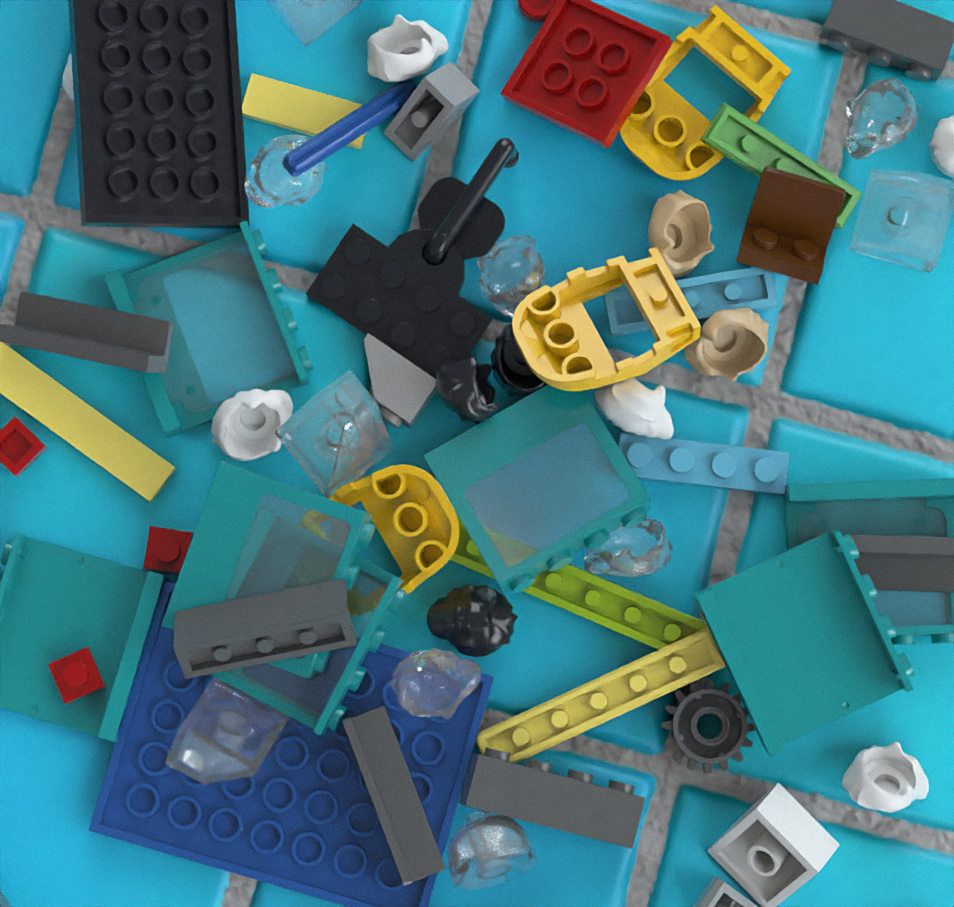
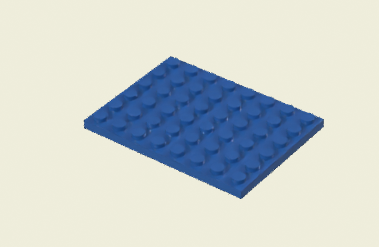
M165 581L89 831L347 907H428L437 873L404 886L342 720L385 706L440 854L443 856L494 677L381 644L375 654L368 651L361 666L367 669L356 692L348 689L341 703L347 709L339 726L335 731L328 728L326 734L320 736L314 733V729L209 674L185 679L173 649L174 630L161 626L176 585ZM356 637L355 646L331 650L323 673L317 671L315 678H305L266 663L244 667L243 673L247 677L321 715L361 638ZM304 655V656H299V657H296V658L302 659V658H304L306 655Z

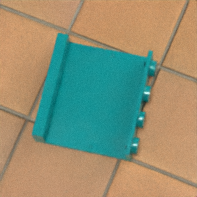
M832 529L693 594L761 743L770 756L786 749L785 743L901 689L907 692L913 690L909 678L915 676L913 668L904 652L897 654L891 641L892 638L896 637L894 627L886 613L879 615L872 600L878 597L876 588L867 573L860 575L854 562L855 559L860 557L857 547L849 534L842 536L841 531L838 529Z
M16 532L14 541L8 540L6 542L1 557V564L5 565V570L0 582V708L116 742L163 584L165 581L168 582L169 578L163 574L149 570L147 572L30 538ZM90 647L107 687L69 704H65L48 664L83 648Z

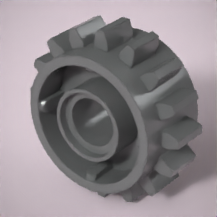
M706 679L704 689L699 690L696 683L691 682L688 684L690 694L686 696L680 691H676L673 694L678 701L676 707L671 705L664 707V710L671 715V719L661 723V728L670 730L671 736L665 739L663 743L664 745L676 746L677 751L672 757L675 761L684 756L689 759L687 762V769L693 770L698 763L703 764L704 774H711L713 763H717L722 771L729 770L727 759L732 758L737 762H741L743 760L739 752L741 746L751 748L753 745L746 738V734L749 731L755 730L754 725L747 723L746 716H748L746 708H742L740 705L742 699L739 693L734 696L728 694L729 683H723L719 690L714 689L712 679ZM704 714L713 715L719 722V732L712 739L703 738L697 730L698 719Z

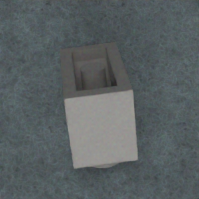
M450 61L423 78L383 133L413 162L460 118L480 90Z
M368 333L364 339L375 404L381 408L377 414L396 428H399L401 423L411 428L437 391V379Z

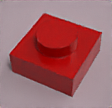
M14 416L0 430V462L18 478L48 447Z
M150 526L143 568L145 570L180 574L194 533Z
M90 647L83 648L48 664L65 704H69L107 687Z

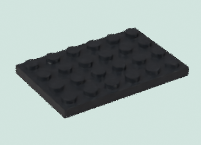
M68 0L81 226L241 229L239 223L246 220L248 225H250L235 0Z

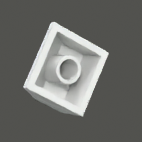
M778 782L757 800L707 852L761 907H776L814 877L840 844Z

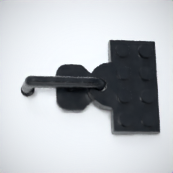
M509 138L499 139L468 185L453 177H445L435 182L418 207L421 229H414L399 235L388 247L355 224H352L306 294L367 335L369 333L437 379L435 374L437 365L442 363L444 359H450L465 352L471 353L493 321V318L466 301L459 294L465 282L464 260L487 255L504 231L505 217L502 210L484 196L503 168L513 167L517 163L519 153L514 143ZM424 250H425L426 260H427L429 263H431V264H433V265H437V266L429 265V264L425 261V259H424Z

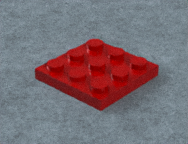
M557 0L500 94L505 101L609 149L673 43L668 35L593 1Z

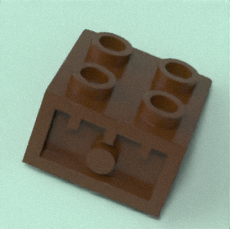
M764 167L742 233L736 261L818 285L823 271L827 246L845 198V189L772 167Z

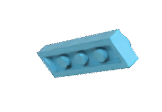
M758 267L675 280L698 321L708 320L715 312L723 309L750 307L755 312L777 308L778 306L772 272ZM628 289L608 292L603 295L611 337L650 330Z
M621 432L619 434L618 447L638 479L779 496L785 495L789 452L672 438L662 440L658 437L650 438L645 435Z

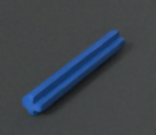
M412 79L398 82L287 153L282 161L284 168L292 177H298L400 111L417 86Z

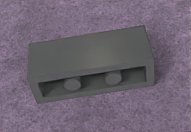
M833 0L819 37L827 40V45L833 49L842 52H850L852 49L865 54L866 59L875 65L889 67L891 64L906 70L905 74L912 79L928 82L929 79L936 81L945 67L954 43V22L896 0Z

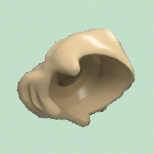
M682 190L675 191L672 194L667 193L664 197L657 200L649 221L647 238L651 248L657 247L674 279L690 274L698 266L701 258L712 252L715 247L710 242V233L713 228L705 202L684 193Z
M750 307L717 311L702 325L700 338L684 348L686 360L701 375L719 376L729 382H735L738 376L746 372H752L754 367L764 359L768 351L769 323L760 318V314L753 312Z

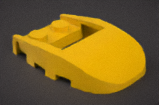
M714 5L709 10L708 18L694 29L689 26L676 37V40L671 45L620 129L621 138L628 150L651 171L669 180L689 181L696 179L725 157L700 141L711 121L663 81L693 47H696L756 99L752 106L743 114L755 123L760 119L781 84L791 72L789 67L717 5Z
M657 247L648 249V258L627 263L625 257L620 256L606 260L605 266L585 271L583 267L566 273V280L553 287L544 285L527 295L519 303L512 319L513 334L527 365L537 377L548 385L564 391L575 392L594 389L645 374L700 338L701 325ZM625 284L657 342L652 345L651 350L636 358L629 357L614 363L582 303L602 296Z
M406 464L392 465L373 472L372 475L345 484L335 490V493L328 498L350 507L359 501L362 502L366 511L372 515L373 523L403 573L399 578L405 580L401 589L407 591L406 595L442 568L453 556L458 546L460 524L457 513L440 483L421 468ZM311 510L302 517L304 521L298 526L330 542L320 524L329 520L332 516ZM307 549L303 552L294 571L301 584L307 586L332 581L338 563L312 549ZM356 585L352 590L347 589V604L350 617L357 614L359 616L376 609L386 588L382 586L364 598Z

